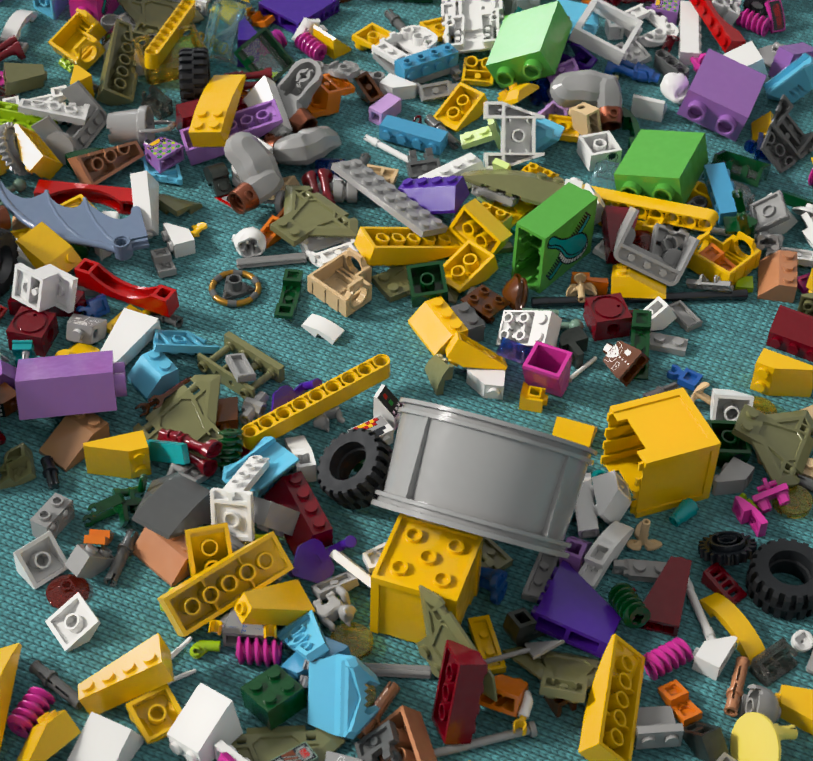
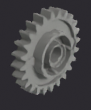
M13 122L0 125V155H2V161L6 162V167L9 166L10 171H14V174L19 176L27 175L29 172L24 168L25 165L20 159L14 128L15 124Z

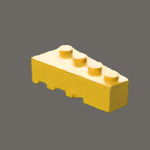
M157 633L78 684V699L89 715L91 711L99 715L174 681L170 649L160 634Z

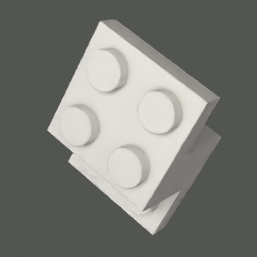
M20 262L15 264L11 297L37 312L56 306L67 313L74 312L78 278L52 264L34 270Z

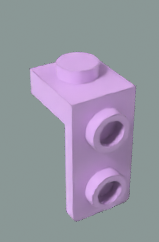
M553 100L539 111L538 114L544 115L546 119H548L549 114L570 116L568 111L571 107L564 108L557 105Z

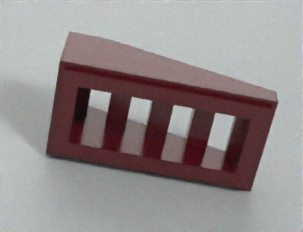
M714 563L703 572L701 582L714 593L717 592L726 597L734 605H737L747 597V593L722 566H719V563ZM733 592H735L736 595H734L733 597H731L730 594H732Z

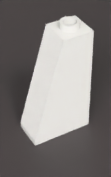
M263 76L243 100L248 107L275 99L283 123L268 133L285 137L292 132L291 124L275 82Z
M146 170L132 173L130 178L133 207H140L148 239H151L153 236L159 235V183Z
M124 308L100 351L113 350L114 362H125L126 366L153 339L155 329L161 330L159 318Z

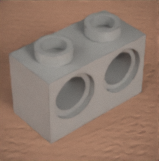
M55 492L30 519L33 536L38 538L44 533L51 531L54 538H56L75 517L73 501Z

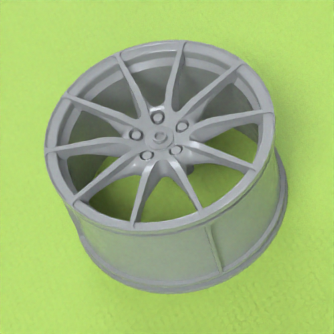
M400 398L399 403L403 404V407H399L397 411L401 416L384 491L375 490L378 498L372 499V505L490 539L569 559L570 553L565 551L566 547L571 548L572 544L565 542L564 539L588 465L592 466L594 460L590 458L591 456H597L596 450L554 435L476 413L411 398Z

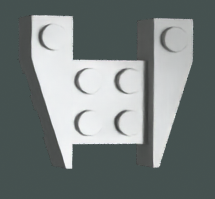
M485 101L483 103V120H501V152L483 153L485 170L493 169L492 162L495 158L514 166L544 156L545 153H536V120H543L545 116L503 101Z

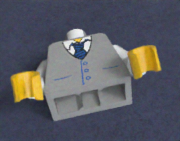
M234 607L220 620H211L209 622L208 633L216 632L217 635H221L222 632L223 646L236 647L238 636L241 637L242 643L245 642L247 637L250 638L251 643L258 637L260 644L263 643L264 639H267L266 637L277 638V626L275 624H242Z

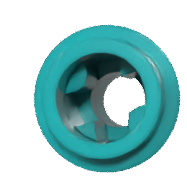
M691 498L683 499L669 517L671 524L678 527L697 515L699 510L697 503Z

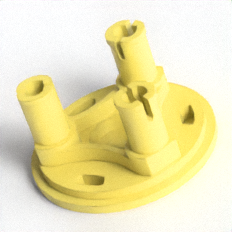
M758 712L746 713L737 720L733 727L730 738L731 757L737 761H780L781 741L795 740L798 736V730L795 729L794 725L779 726L778 723H772L767 716Z

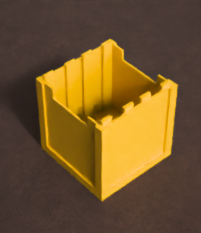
M683 387L610 406L609 413L607 414L608 428H605L604 433L606 440L603 441L602 446L604 455L601 456L600 463L609 472L619 471L623 479L628 483L629 489L633 493L632 497L636 499L630 505V513L634 514L635 518L675 508L683 499L691 498L697 502L709 498L721 442Z
M399 513L371 575L370 632L387 634L414 643H418L425 638L426 630L419 585L441 596L445 601L444 605L447 610L453 613L461 625L468 605H471L474 596H477L479 591L483 536Z

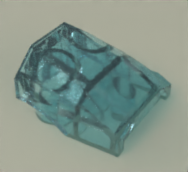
M610 160L597 162L588 184L590 186L616 190L614 173L620 163Z

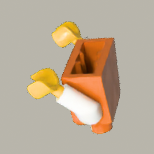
M504 674L496 675L495 684L498 700L495 702L483 694L480 696L479 704L513 717L518 716L519 718L513 722V732L515 734L517 728H523L522 736H525L527 733L526 719H529L533 706L532 694L528 691L529 684L521 678H513Z

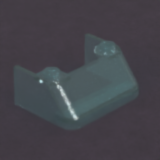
M243 0L214 1L202 47L208 49L210 64L232 67L238 64L236 56L232 52L238 22L245 19L247 14L245 9L251 7L252 3Z

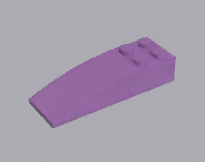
M275 99L236 111L229 137L243 131L260 138L283 123ZM190 127L179 130L191 166L225 155L224 147H193L188 133Z

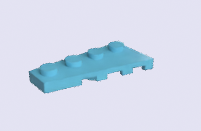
M312 610L277 632V638L280 641L283 640L285 645L309 662L321 659L329 651L317 617Z

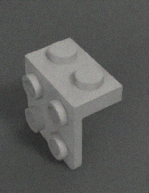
M655 706L640 707L638 709L634 739L635 750L681 746L684 728L682 723L675 722L672 707Z

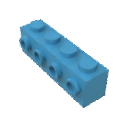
M445 43L396 59L394 73L401 78L412 81L457 66L459 51L450 43Z
M387 115L379 125V139L425 151V148L432 147L433 154L440 156L448 145V131Z
M725 162L704 165L703 179L713 209L719 214L718 224L721 226L724 225V216L736 217L737 214L734 198L732 197V191L735 190L734 182L730 180V170L726 168Z

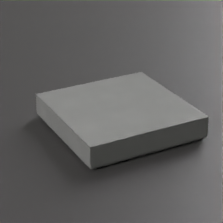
M781 190L749 205L752 217L758 221L755 228L758 234L790 219Z

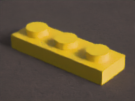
M484 615L468 618V627L475 648L480 652L483 659L502 655L490 616ZM504 660L487 664L488 670H491L493 675L506 672Z

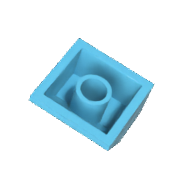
M153 349L142 354L126 376L127 380L146 401L154 395L163 394L180 383L178 368L163 352H154Z

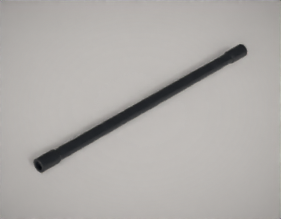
M747 289L666 293V299L663 300L665 302H676L679 300H747L748 292ZM601 295L585 296V298H587V297H594V296H601ZM578 296L531 297L532 308L585 305V302L580 303L578 301ZM623 298L625 303H649L655 300L650 298Z

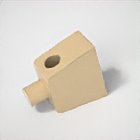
M582 102L569 109L568 114L572 118V126L580 135L602 132L600 109L598 107Z

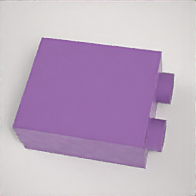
M709 48L677 114L736 142L752 111L767 75Z
M113 350L18 359L15 390L19 420L117 410V397L127 396L125 362H114Z

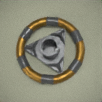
M237 269L217 274L209 284V294L212 299L227 307L248 305L259 297L262 290L261 282L257 276L248 271ZM242 277L251 280L255 288L242 282ZM226 278L223 296L220 297L215 287L222 279ZM251 294L249 297L245 299L233 300Z

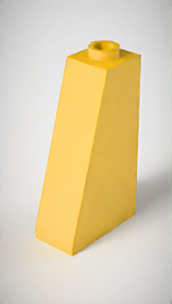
M295 579L243 592L234 606V610L242 624L289 625L310 610L313 613L315 612L300 582Z

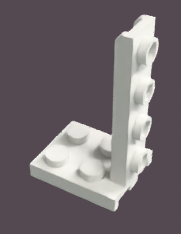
M261 455L250 456L223 489L212 488L210 490L211 525L228 522L231 535L239 541L253 542L255 539L253 492L250 490L268 469L270 458H263Z

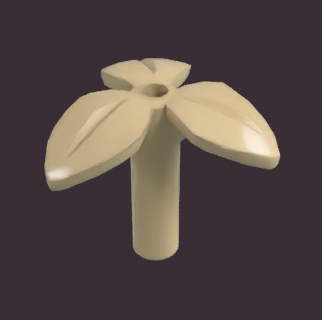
M577 273L574 276V280L578 284H570L566 290V296H576L578 294V301L584 303L585 294L597 295V289L590 282L584 283L587 279L585 274Z
M701 382L695 388L690 397L693 402L696 399H701L710 405L711 397L704 393V389L710 386L708 382Z
M643 519L638 523L634 531V536L638 540L630 539L626 543L628 548L640 551L642 545H644L647 551H653L662 547L663 544L656 539L648 540L651 523L649 519Z

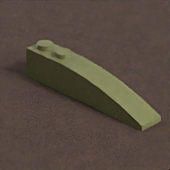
M118 18L115 21L96 97V101L109 106L133 103L138 74L135 70L136 60H134L135 48H133L132 44L134 41L132 24Z
M492 169L467 171L462 174L465 182L480 187L487 185L489 190L495 192L502 190L506 193V196L513 197V195L521 197V201L540 205L565 185L563 178L547 177L545 173L541 172L536 174L518 170Z

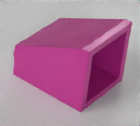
M536 341L522 365L525 383L529 386L546 388V393L562 398L569 385L573 352Z

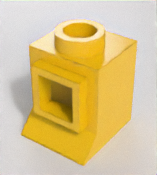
M523 381L519 409L542 413L543 406H547L549 395L545 394L546 388L529 386Z

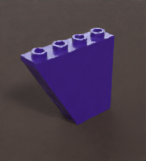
M262 0L258 2V10H260L262 16L274 15V24L295 34L303 18H318L321 23L340 11V0Z
M563 560L559 567L555 566L550 577L552 580L548 579L544 587L546 592H541L537 601L539 606L534 605L530 615L537 622L535 629L558 640H564L565 643L602 659L611 636L616 633L621 618L568 562Z

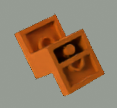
M329 73L323 74L321 85L314 93L311 103L306 109L315 118L339 113L341 96L355 93L356 87L347 79L336 78Z

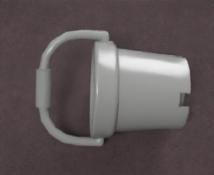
M149 105L139 106L138 109L110 112L107 115V129L110 131V134L107 135L111 145H121L137 140L141 148H144L143 143L145 140H155V133L172 131L177 126L175 121H154V115ZM168 124L167 127L155 129V125Z

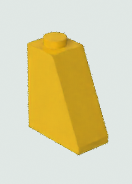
M781 684L779 693H775L781 707L780 718L813 735V689Z

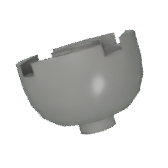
M749 685L747 689H750L748 694H743L741 698L739 718L746 713L758 712L767 716L772 723H775L781 716V707L775 693L760 685Z

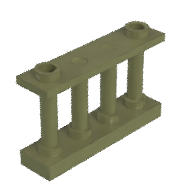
M230 331L224 334V347L207 358L201 353L197 354V365L200 371L208 375H221V383L239 394L243 399L246 397L254 398L256 396L255 390L269 379H273L278 383L285 380L284 365ZM228 352L233 354L244 353L253 370H259L264 374L250 385L246 382L237 383L233 374L229 372L230 369L227 363L221 367L215 362Z

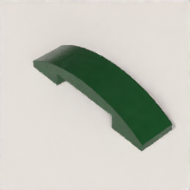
M622 107V130H629L630 133L628 151L640 131V126L635 116L627 108Z
M285 269L283 287L279 303L276 305L274 318H294L300 298L303 270Z
M633 309L630 345L641 350L649 358L652 311ZM649 361L633 379L648 380Z

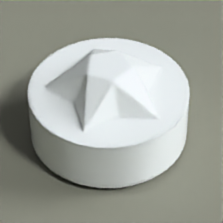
M806 630L796 631L791 637L793 649L800 653L808 652L813 647L812 634Z

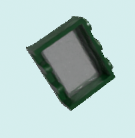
M266 26L234 52V55L248 72L261 71L271 67L272 80L274 82L295 63L293 58L284 50L283 46L275 39L272 32Z
M726 150L714 154L712 164L725 162L726 168L730 170V179L758 187L761 181L767 180L771 164Z

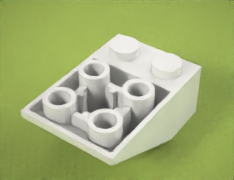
M504 310L496 345L528 352L531 351L536 341L556 347L562 319L553 311Z

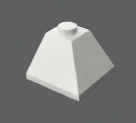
M712 388L710 420L737 421L745 403L753 407L754 396L729 389Z

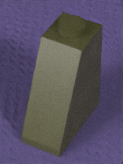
M4 62L3 80L6 95L43 87L44 81H47V71H44L43 64Z

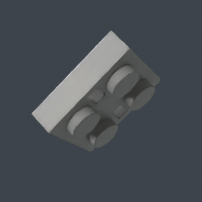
M656 223L653 227L649 252L663 258L666 251L671 248H679L682 251L689 238V233L681 230L670 231L665 225Z

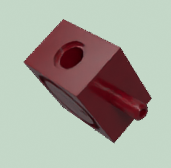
M621 293L585 298L583 318L594 341L630 335L633 309H628Z
M21 306L6 330L9 350H12V340H32L36 355L45 357L59 333L57 315L54 312H49V309L37 312L32 308Z

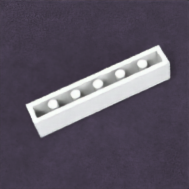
M680 1L678 13V38H680V41H678V60L687 66H694L690 62L691 57L697 58L702 53L701 17L690 1Z

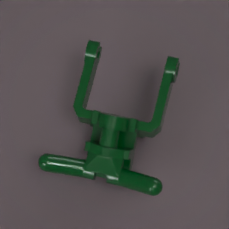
M738 189V194L733 190L732 197L734 198L737 214L736 217H723L725 233L737 236V232L741 231L754 239L758 221L754 217L747 215L742 190ZM738 240V245H741L743 240Z
M141 474L138 486L125 489L113 488L112 496L90 504L87 510L91 511L92 508H95L96 511H92L91 514L83 517L82 522H85L87 519L90 520V523H86L85 527L90 528L100 521L119 514L120 527L125 528L129 522L128 511L134 514L142 500L141 497L146 490L148 476Z

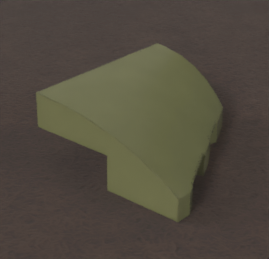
M159 194V210L165 214L171 212L178 217L185 212L193 214L203 208L202 204Z
M436 354L427 362L424 370L435 394L442 395L445 381L452 380L454 366L453 364H448V360L444 359L443 355Z
M24 442L5 453L4 463L0 467V473L2 474L0 489L16 487L37 478L32 451Z

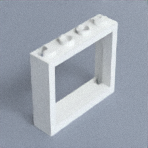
M591 0L573 28L568 40L619 65L622 59L626 60L633 45L643 30L641 28L643 21L603 0ZM593 12L631 31L622 49L583 29Z

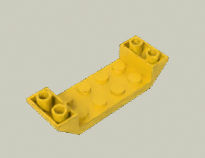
M532 162L521 169L524 172L545 173L547 177L551 178L559 177V174ZM520 199L519 203L512 207H505L498 201H495L493 204L485 201L481 203L509 231L516 225V222L538 206L521 201Z

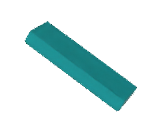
M154 439L146 440L150 461L182 465L190 463L187 443Z

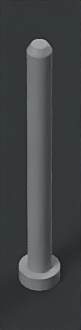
M534 721L527 722L526 735H530L531 738L537 736V728ZM517 728L515 734L513 729L472 739L471 744H452L433 750L436 758L522 737L523 728Z

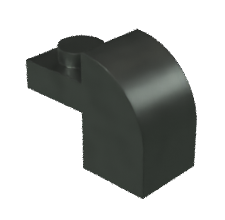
M223 162L206 166L203 169L208 186L212 185L216 197L229 194L233 190L228 177L229 171Z
M580 326L567 329L561 334L559 348L573 352L571 363L575 369L583 366V352L587 351L588 336Z
M525 607L508 612L505 617L503 630L518 647L524 646V643H528L530 640L547 635L535 629L537 622Z

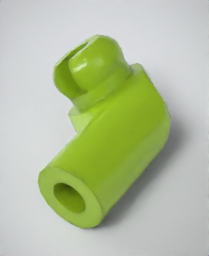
M199 640L190 648V656L194 659H199L209 651L220 652L221 641Z

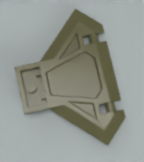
M117 0L135 22L133 37L143 39V37L150 34H157L179 5V2L170 0ZM196 8L195 17L189 25L205 20Z
M285 186L284 215L270 224V230L293 247L309 237H357L358 220L355 217L347 218L349 213L319 192L312 193L313 188L310 186Z
M392 265L387 271L372 276V283L390 303L410 296L406 269L408 265ZM447 285L448 303L456 304L460 293Z
M194 375L190 378L193 382L192 385L187 388L183 384L163 401L159 408L153 410L145 417L148 422L143 427L139 423L135 425L133 432L143 430L146 440H157L159 431L162 428L182 431L184 434H189L193 439L202 443L211 439L223 438L222 435L218 434L220 430L216 427L221 375ZM152 428H155L150 434L148 433ZM190 449V452L205 458L200 453L194 451L193 449Z
M745 403L731 434L753 446L771 481L776 480L778 485L787 483L788 487L798 485L800 479L795 474H803L813 448V438L811 437L813 435V419L808 410L765 415Z
M419 585L426 637L416 643L420 655L431 666L434 676L439 679L446 640H452L476 651L477 649L453 613L447 610L443 598L426 587ZM488 670L487 675L484 676L483 694L496 702L498 699L495 676L491 670Z
M525 646L505 649L502 653L505 654L523 649ZM550 650L534 660L529 653L511 658L541 680L539 695H544L549 699H565L571 703L585 702L586 690L591 689L601 662L596 658Z
M306 725L277 726L272 731L268 727L246 728V734L240 735L231 745L235 747L241 756L249 758L251 761H270L306 741L318 756V761H325L326 751L336 752L346 743V740L316 727L315 730H306Z

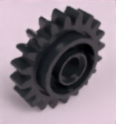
M721 531L709 534V538L703 537V540L699 541L698 544L700 558H704L705 562L711 561V564L717 562L719 566L739 565L742 562L747 563V559L751 560L754 551L757 550L755 538H751L750 535L744 536V533L735 531Z

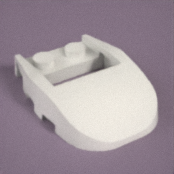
M642 3L624 11L640 20L646 19L656 27V29L638 37L637 40L642 46L657 47L666 42L667 36H678L679 30L673 23H668L664 15L661 17L656 15L655 10L645 9ZM624 28V34L627 38H629L631 31Z
M406 26L401 28V32L396 33L393 31L389 33V37L380 39V44L371 45L372 54H377L395 65L396 59L436 47L438 37L434 32L423 26ZM398 45L399 47H401L402 49L406 50L411 54L407 55L406 53L397 49L395 46Z
M309 237L299 244L302 252L306 253L308 261L318 268L344 251H347L349 247L359 252L354 245V238ZM342 243V245L315 253L316 251Z

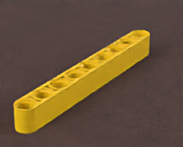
M181 0L145 49V68L157 69L160 67L194 19L195 0Z
M591 186L601 196L605 205L627 208L631 206L639 209V219L646 220L648 216L665 218L664 224L703 232L711 231L719 220V214L713 209Z
M378 354L246 424L241 429L244 431L241 434L243 446L253 450L264 437L272 436L276 439L389 378L391 375L389 356Z

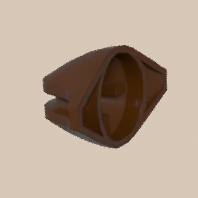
M515 273L506 282L502 290L503 298L511 302L509 306L512 310H522V308H525L529 297L527 280L518 273Z

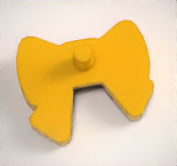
M201 222L192 225L191 228L193 230L190 232L193 237H200L199 233L208 228L207 224Z

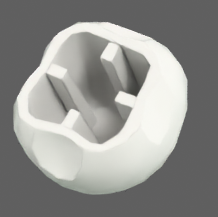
M668 73L662 79L660 90L671 102L678 105L682 104L689 88V81L682 73Z
M255 227L244 228L232 236L231 240L234 242L237 252L243 258L259 256L266 249L265 235Z

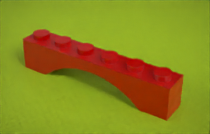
M689 0L725 53L746 43L741 33L718 14L711 0Z
M39 179L34 190L35 197L44 193V190L47 189L50 197L58 204L82 194L89 202L106 205L120 214L130 215L131 208L133 207L132 188Z
M84 258L74 268L75 276L78 278L77 284L84 288L169 318L179 307L176 289L161 284L155 287H140L130 284L113 275L100 263Z

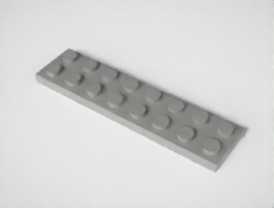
M353 159L332 163L331 170L421 238L446 233L448 226L442 223V220L430 214V211L422 208L416 201L411 200L407 197V194L399 191L395 185L390 184L384 177L376 174L372 168L364 165L361 160Z

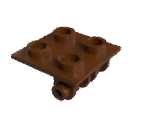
M483 284L460 299L462 302L467 301L475 309L476 314L487 324H492L495 321L493 316L511 304V302Z

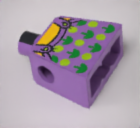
M655 0V4L646 3L645 9L655 10L656 15L660 17L664 15L668 23H673L676 26L680 0Z
M159 137L154 141L147 139L143 143L146 161L160 174L184 160V146L168 138Z

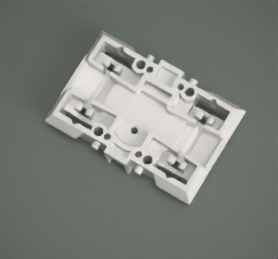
M441 0L442 26L445 27L443 44H451V36H454V43L451 45L459 51V54L492 50L496 40L494 31H496L497 36L501 22H503L505 17L503 0Z

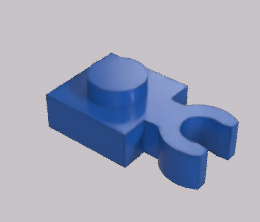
M104 294L87 300L86 307L78 306L76 308L78 312L84 311L86 316L91 315V317L97 318L111 312Z
M674 364L671 367V371H667L666 376L671 380H677L678 385L693 392L703 379L702 374L688 368L683 371Z

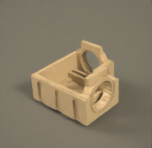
M349 247L347 251H344L307 276V291L315 295L322 302L327 303L335 311L340 312L344 317H348L372 300V267L367 265L366 260L359 252ZM351 256L358 261L361 271L353 265Z

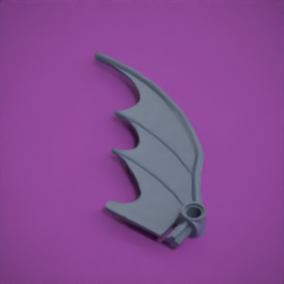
M0 180V199L12 215L31 229L40 222H43L67 243L113 252L116 259L121 261L130 259L135 250L150 248L143 217L138 206L131 208V214L128 217L115 219L90 205L86 197H83V201L79 206L70 208L56 203L50 197L47 189L38 196L22 198L11 193Z

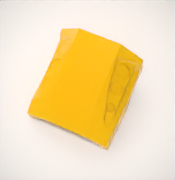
M475 56L464 57L461 82L474 86H493L494 78L485 66L489 57H485L482 60L477 59Z

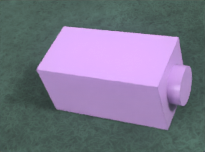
M391 93L386 94L369 107V121L379 126L387 115L397 116L401 112L402 99Z

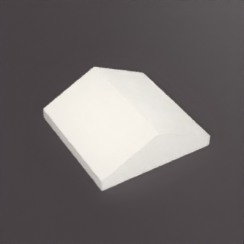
M79 592L45 621L66 652L89 642L101 623Z

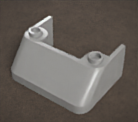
M78 80L61 91L67 100L71 103H76V106L90 104L85 125H74L72 123L65 132L73 138L76 144L75 151L87 148L107 124V113ZM50 116L31 126L44 142L48 135L56 131L63 132Z
M630 206L617 232L613 251L614 258L618 262L668 286L676 285L700 240L690 235L682 251L671 248L666 251L663 258L633 244L636 233L632 225L639 210Z

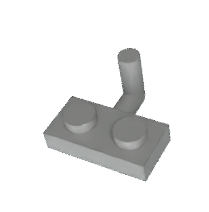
M171 463L167 475L178 472L180 475L198 484L209 479V477L201 474L193 464L185 467L181 464Z
M347 571L312 585L311 590L312 594L321 600H327L325 595L334 591L336 595L338 594L341 597L344 605H351L348 592L352 588L359 586V582L356 576Z

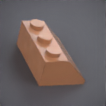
M778 250L759 261L757 299L794 303L797 291V252Z
M144 527L133 547V555L168 585L174 587L190 575L185 534L166 539Z
M402 705L372 729L373 731L390 720L396 726L400 742L394 746L399 751L402 761H437L421 712ZM382 754L379 756L380 761H384Z

